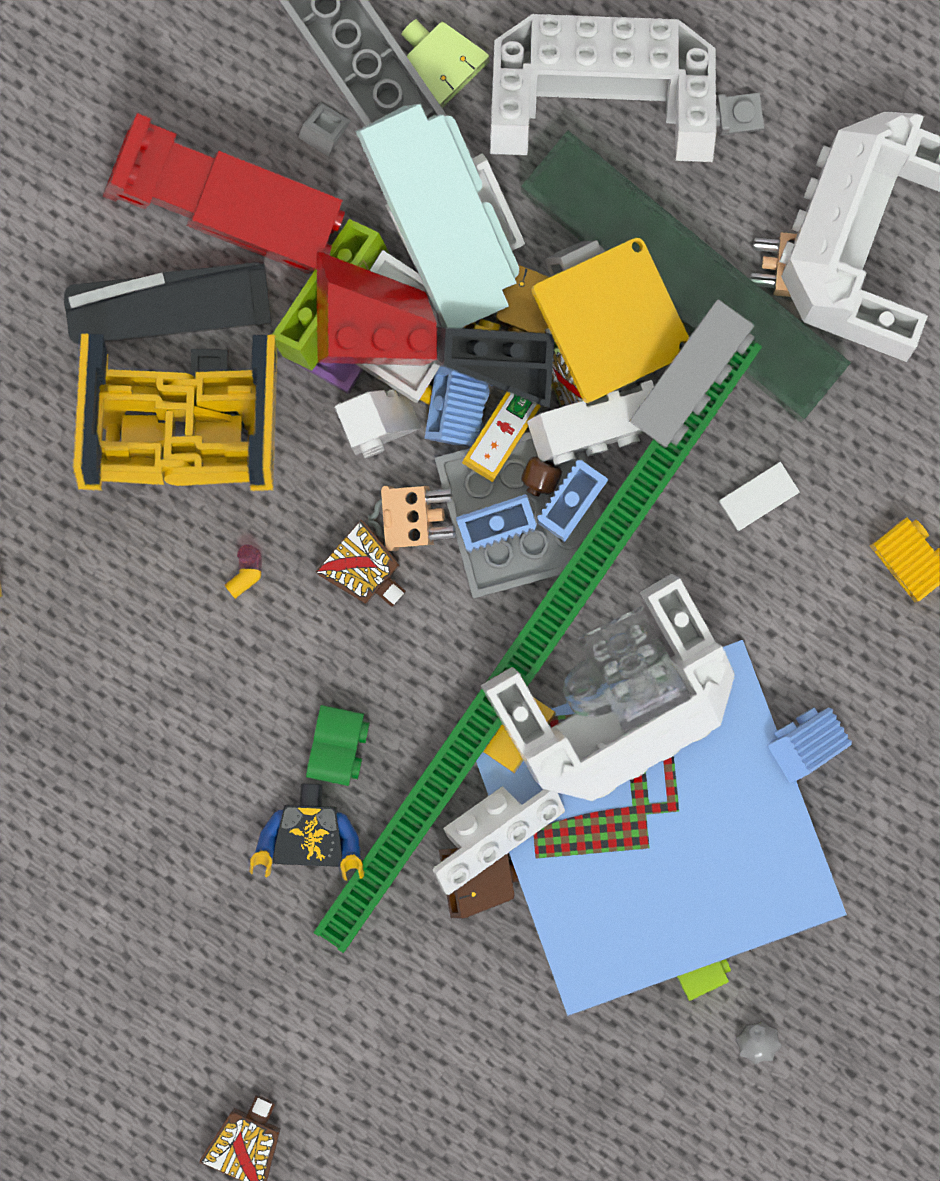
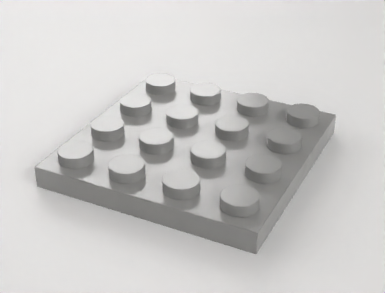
M531 432L523 434L493 482L462 464L470 448L434 458L443 490L451 489L453 494L445 495V497H453L452 502H447L452 524L456 530L454 532L456 533L473 599L559 576L602 515L596 497L565 542L538 524L537 516L541 515L542 509H546V503H550V497H554V492L558 491V486L563 485V479H567V473H571V468L575 467V462L582 460L587 464L584 451L574 454L575 460L557 465L562 470V476L554 492L550 495L540 494L539 497L534 496L526 491L528 487L521 481V476L529 459L533 456H538ZM525 494L527 495L537 525L534 532L529 530L527 535L522 533L520 537L517 535L513 539L508 537L506 542L501 540L499 544L496 542L492 546L487 544L486 548L480 546L478 551L473 549L472 553L466 551L456 517Z

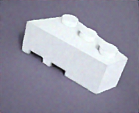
M652 380L640 383L639 386L620 393L618 390L610 392L607 396L592 402H577L541 413L528 420L527 423L538 458L542 462L553 460L556 466L575 460L574 454L585 451L588 457L607 451V444L618 442L619 448L640 442L638 435L644 432L629 421L653 389Z
M395 389L387 391V396L384 390L372 391L335 406L355 455L362 453L365 459L385 451L383 444L421 429L409 398L398 391L396 392Z

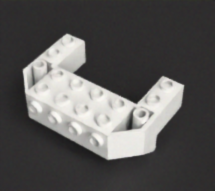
M532 14L495 39L490 154L527 155L529 118L535 119L536 97L541 96L666 101V123L676 124V161L713 162L716 139L715 48L679 19Z
M883 112L838 130L831 146H823L816 163L817 167L822 168L818 179L811 178L804 198L810 200L806 211L799 209L792 230L798 232L794 243L787 241L780 258V262L786 264L781 277L804 323L907 362L917 347L928 315L861 290L866 275L863 267L898 176L940 192V136L920 129L924 118L922 115Z
M670 574L640 592L675 656L556 726L549 727L519 672L513 667L480 685L531 775L542 789L594 801L597 798L610 794L624 782L642 775L648 768L658 762L673 757L680 749L692 742L705 738L711 731L721 726L735 674L723 647L715 642L681 579L677 576Z

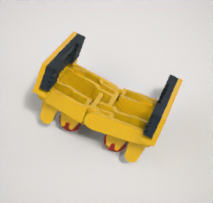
M81 334L73 465L78 489L101 490L102 481L164 485L165 481L175 486L250 482L251 491L273 490L277 386L275 335H252V370L196 372L195 378L191 374L179 372L108 370L109 357L104 334ZM126 411L154 412L157 415H125ZM237 411L239 416H232L220 412ZM175 421L185 422V436L175 437ZM242 421L244 428L248 430V442H241ZM103 428L106 430L105 441H102Z

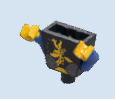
M301 783L300 805L286 804L283 810L273 813L261 830L255 854L250 859L249 872L253 874V869L256 865L262 864L266 867L265 877H269L272 864L340 867L345 881H347V871L355 868L358 869L360 879L364 877L363 865L360 860L359 836L347 815L338 812L335 806H322L323 784Z

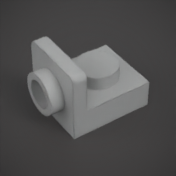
M760 93L726 97L725 94L717 95L716 127L719 126L720 136L764 130Z

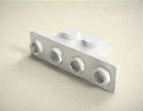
M502 786L445 826L443 829L447 837L459 850L433 868V872L442 890L447 895L451 894L562 815L565 809L558 793L543 789L521 805Z

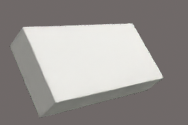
M779 462L718 502L736 530L740 531L797 495L800 491L782 463Z

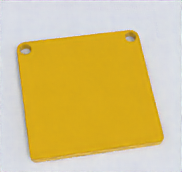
M633 238L532 286L531 289L583 401L586 403L592 402L672 363L680 352L679 344L681 342L686 343L689 339L644 241L640 238ZM633 242L639 244V252H635L632 249Z

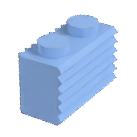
M439 367L434 377L424 439L472 447L484 428L481 418L484 415L482 412L485 408L484 404L489 397V386L447 368Z
M582 460L575 462V467L571 468V473H567V479H563V485L558 486V491L554 492V497H550V503H546V509H542L541 515L537 516L538 524L564 542L608 481L605 476Z
M526 494L456 517L466 551L472 553L473 549L478 551L480 546L486 548L487 544L492 546L494 542L498 544L501 540L506 542L508 537L513 539L515 535L519 537L522 533L527 535L529 530L534 532L537 526Z
M814 707L796 718L799 723L797 726L794 722H791L774 732L777 739L767 746L790 784L809 775L851 746L852 740H849L848 734L844 733V728L840 726L841 722L836 720L837 715L833 714L832 708L828 707L818 713Z

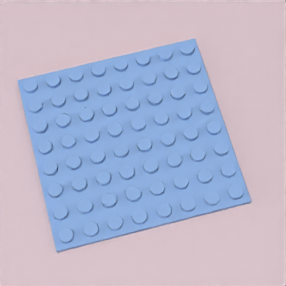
M743 640L723 647L735 677L721 726L711 731L705 738L692 742L680 749L674 755L679 812L646 815L649 849L536 859L534 835H532L509 852L567 1016L847 915L796 781L791 784L789 783L767 746L777 739L774 733L777 729ZM632 680L552 708V710L556 712L555 716L576 714ZM484 752L476 761L488 796L503 786L522 805L543 790L534 780L524 761L515 774ZM660 761L646 771L649 804L667 802L664 763ZM630 780L616 787L610 794L597 798L594 801L558 793L565 812L549 824L587 813L633 807Z

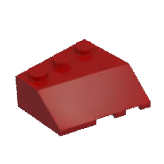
M316 252L318 363L425 366L437 360V325L425 291L325 253Z

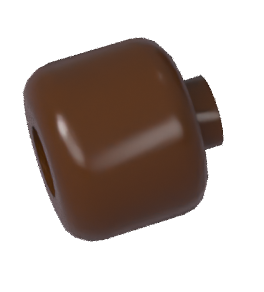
M533 456L525 467L521 481L528 487L526 491L534 496L539 497L540 494L550 495L554 492L562 476V470L551 461L542 462L538 456Z

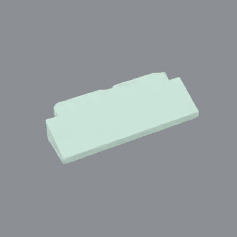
M421 104L407 105L357 130L356 134L442 327L462 328L509 307L502 289L516 284L515 278L519 274V266L493 206L488 202H481L478 196V192L482 188V181L454 118L443 116L442 114L434 115L427 119Z

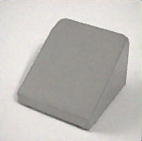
M320 102L304 122L298 138L329 157L351 120Z

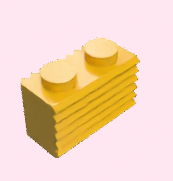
M906 517L873 542L870 547L916 603L940 585V548L934 551L925 540L929 537V534L917 519L911 522Z

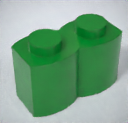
M323 704L320 706L306 777L346 786L350 785L351 778L358 780L363 758L356 757L359 743L366 744L370 722L363 721L365 713Z

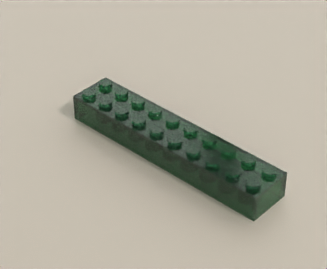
M567 130L521 186V193L579 241L597 240L598 244L606 252L633 238L642 239L684 327L692 334L718 299L755 325L749 333L755 336L753 341L760 344L762 348L743 376L799 422H802L851 364L849 360L569 130ZM633 242L632 249L635 252H639L640 246L638 243Z

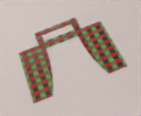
M574 714L554 716L549 723V727L556 726ZM674 756L663 761L667 802L649 804L645 772L630 780L633 807L609 809L567 818L548 824L534 834L536 859L649 849L646 815L679 812Z

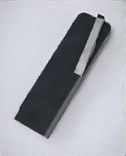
M264 262L163 272L145 277L73 284L67 287L64 292L68 334L71 341L77 345H81V334H104L105 342L271 324ZM130 292H131V294H127V295H124V296L112 298V297H115V296H119V295H123V294H126V293H130Z

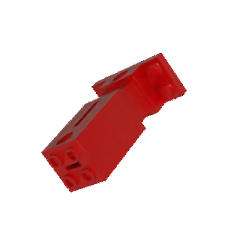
M139 113L136 114L127 130L102 197L113 201L120 199L142 209H146L150 203L188 217L189 220L186 225L188 227L308 274L317 269L316 252L319 251L330 255L332 245L327 244L330 234L333 235L334 231L337 232L342 223L345 211L340 210V206L343 200L221 151L210 157L174 142L176 133L151 124V118Z

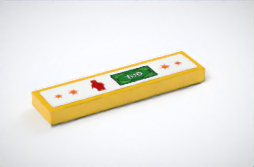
M506 393L466 454L462 464L493 482L527 430V421L535 417L541 406Z

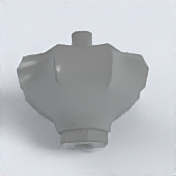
M763 1021L745 1025L743 1032L736 1038V1042L740 1047V1057L751 1060L755 1065L762 1061H773L775 1053L782 1047L778 1040V1030L769 1027Z

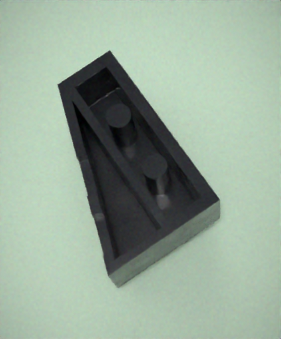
M437 327V360H435L434 364L536 405L550 408L554 338L552 334Z

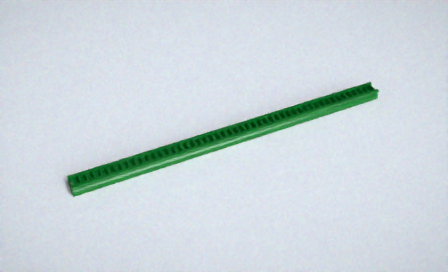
M752 341L742 355L737 351L728 361V364L733 367L721 385L715 381L706 392L711 397L699 415L691 412L683 424L689 427V429L676 446L670 442L667 447H663L653 439L487 681L513 667L519 672L525 685L528 687L762 348L760 344ZM483 689L477 694L362 861L364 877L360 879L358 869L355 871L313 932L318 937L321 936L333 944L340 952L344 953L502 725Z

